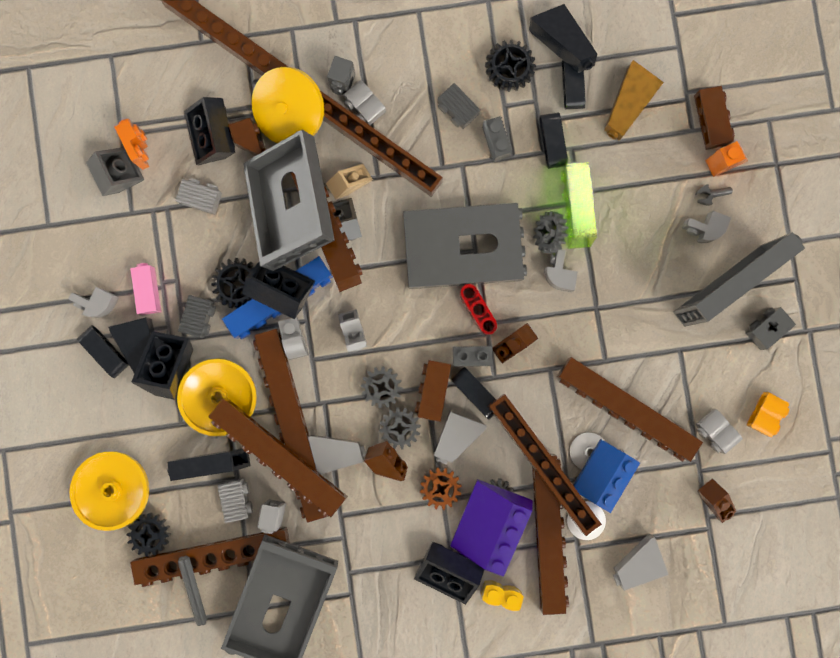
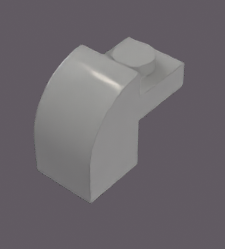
M712 211L707 214L704 223L689 218L684 221L682 229L687 230V233L690 235H699L698 243H709L720 238L726 232L731 217Z
M557 250V253H552L550 265H553V267L547 266L545 268V278L553 288L573 292L575 291L578 271L563 269L565 250Z
M98 287L95 288L90 299L76 293H71L69 300L74 302L73 306L84 310L82 315L93 318H101L108 315L119 299L118 296Z
M357 309L338 314L348 352L359 351L367 347Z
M298 317L278 322L287 358L293 360L309 356Z

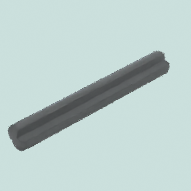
M188 556L180 557L178 565L196 625H205L207 617L190 558Z

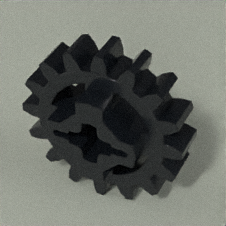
M148 513L147 517L145 514L140 515L139 519L137 518L133 522L134 524L128 526L132 531L126 534V536L131 537V540L127 543H133L134 545L131 550L138 549V555L145 552V557H148L151 552L153 555H156L158 550H164L165 547L163 545L169 543L166 537L171 536V533L166 532L170 528V525H164L166 519L160 521L159 514L155 515V517H153L152 513ZM145 522L143 529L138 530L139 526ZM148 531V534H152V537L146 535V532ZM160 539L159 543L153 547L155 540Z

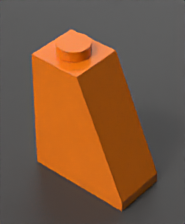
M736 141L719 149L705 161L712 176L715 177L747 162L748 159L740 143Z

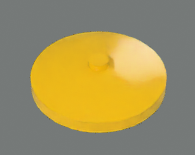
M280 67L266 72L256 83L252 94V112L263 134L273 142L279 143L300 130H304L314 136L323 121L324 102L317 84L308 74L297 68Z
M220 358L208 359L193 366L182 378L177 393L178 408L185 422L197 432L209 436H225L227 434L222 428L219 430L211 424L212 420L208 417L223 398L231 400L250 417L254 412L257 400L256 387L250 374L239 364Z
M121 452L95 454L86 459L75 471L70 484V502L77 517L87 526L102 531L121 529L134 522L141 515L149 497L147 474L140 463L127 454Z

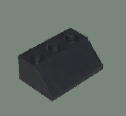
M202 97L184 111L196 165L223 160L236 153L223 98Z
M259 261L247 275L242 294L295 319L302 310L315 284V280L286 266H282L274 271L261 267Z
M152 331L132 378V384L155 396L175 400L180 382L193 352L190 339Z
M432 542L417 570L414 580L466 605L479 587L485 569L460 553Z

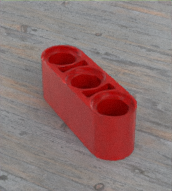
M464 285L460 291V298L482 334H493L497 329V322L474 285ZM471 289L474 292V296L466 298L463 291ZM475 305L482 306L483 314H475L473 307ZM486 321L493 324V329L490 332L485 331L483 328V323Z

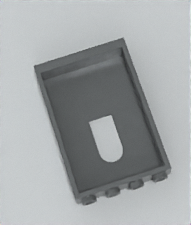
M304 130L297 131L292 136L243 163L261 267L274 271L335 241L314 136ZM293 172L296 175L301 203L287 209L282 182L286 174Z
M518 203L403 211L409 289L523 281L524 276H527V266L523 265L525 246L521 245V238H524V229L520 227L522 208H518ZM492 234L498 240L497 249L493 252L460 255L459 236Z
M791 232L762 244L673 311L684 327L709 322L804 250L805 247L803 246L802 239Z
M265 534L221 649L225 650L228 654H236L244 658H303L338 568V560ZM276 595L290 600L291 604L281 629L275 633L266 631L263 627V620L272 596Z

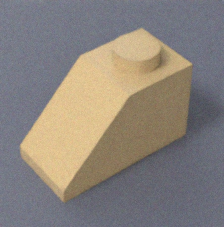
M364 164L338 171L326 185L334 198L339 199L348 196L373 179Z

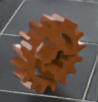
M437 467L435 473L430 469V476H423L426 482L420 483V485L424 486L420 493H425L422 499L429 500L428 506L432 505V503L435 504L436 510L439 505L442 506L443 510H445V505L447 504L452 507V501L458 502L456 495H461L457 488L462 487V485L456 483L459 477L453 478L454 471L447 473L446 467L443 471H440L439 467ZM438 476H446L449 479L441 480ZM432 480L433 488L428 491V484ZM438 484H440L441 486H446L444 487L443 493H441V491H435L438 489ZM454 485V490L450 497L448 494L449 488ZM436 496L441 497L444 501H437L433 498Z

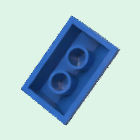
M600 439L573 486L581 496L611 514L640 462Z

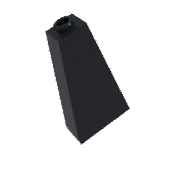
M565 4L530 17L529 31L577 73L590 70L595 66L597 52Z
M147 317L108 327L134 374L151 332L154 331L152 319Z
M240 448L167 462V472L170 481L233 472L250 467L251 464L249 454Z

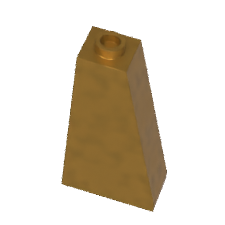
M634 60L626 70L604 129L610 138L617 139L618 141L625 135L664 83Z

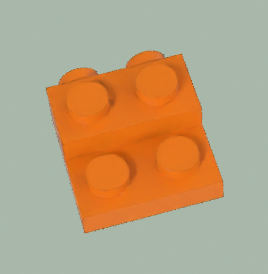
M130 119L121 120L114 128L130 160L142 170L150 167L147 162L149 157L144 150L148 147L145 142L148 140L146 134L142 129H139L137 124H132Z

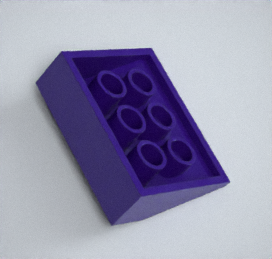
M477 479L450 546L483 569L504 577L533 511V500Z

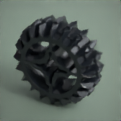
M505 40L502 41V46L497 43L495 49H490L491 55L486 57L488 62H485V67L488 69L485 73L490 75L488 80H495L494 87L500 84L501 91L504 87H507L508 92L511 91L512 87H514L515 91H518L519 86L524 88L525 82L530 83V77H533L535 74L533 70L536 68V64L533 63L535 62V57L531 56L532 50L526 51L527 45L521 47L520 41L516 45L513 44V40H510L509 44ZM504 55V61L495 66L496 60ZM525 66V72L517 77V70ZM501 74H506L509 78H506Z
M235 258L234 264L228 259L227 266L224 263L220 264L223 268L222 270L215 269L219 273L218 276H212L213 279L217 280V282L211 283V286L217 287L212 291L213 294H219L216 299L218 301L222 300L221 304L224 306L228 304L230 309H233L234 305L237 309L241 307V303L244 305L252 299L248 296L236 299L244 286L236 287L230 282H238L237 279H239V282L245 284L244 271L247 270L250 273L253 269V263L250 261L247 264V260L244 258L241 262L238 258ZM238 269L233 277H226L229 272ZM223 283L230 286L231 297L225 293Z

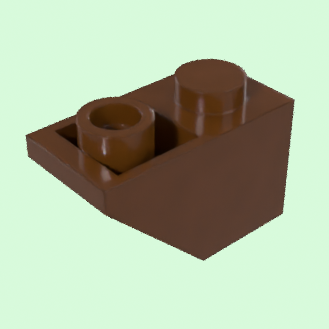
M251 118L229 124L234 143L238 148L254 156L266 150L263 140L259 141L257 135L260 134L257 122L253 123Z
M526 323L492 347V350L503 364L531 345L538 337L529 324Z
M388 441L368 447L364 462L374 474L397 481L405 480L408 466Z
M713 478L698 490L704 503L721 523L731 519L735 512H737L729 493Z

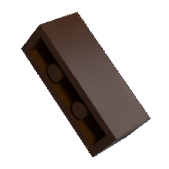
M722 85L699 90L694 95L705 149L729 145L734 141L735 132L730 125L731 115L726 107L727 97L722 89Z
M428 360V364L424 363L422 375H426L424 383L420 382L418 394H422L421 402L417 401L415 408L418 418L441 422L451 364Z

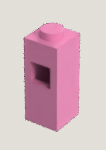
M148 263L137 264L135 268H130L137 314L160 313L161 306L155 267L148 265Z

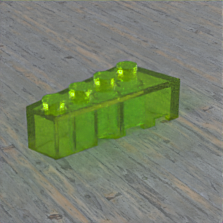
M589 162L566 164L564 170L561 171V181L564 182L565 218L567 219V226H569L567 229L568 249L588 248L593 245L597 238Z

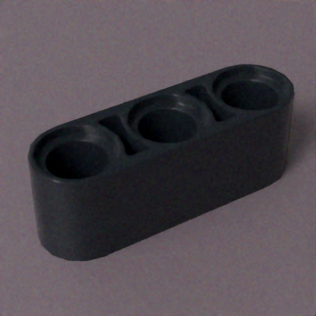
M562 60L565 110L585 109L584 71L577 73Z
M560 113L540 115V128L547 168L568 166Z
M91 325L77 338L84 349L112 378L115 379L129 366L121 353L95 326Z
M463 367L451 381L490 420L494 414L488 405L496 399L467 368Z

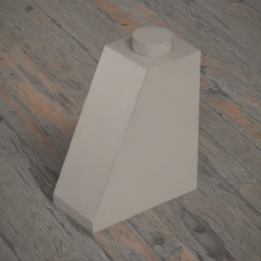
M449 412L434 452V456L437 457L436 460L447 464L448 461L452 463L486 430L487 426Z
M317 435L308 437L316 469L320 474L364 462L366 451L364 445L360 446L359 442Z
M651 534L646 535L614 567L615 574L613 578L616 585H620L625 591L669 575L655 537Z

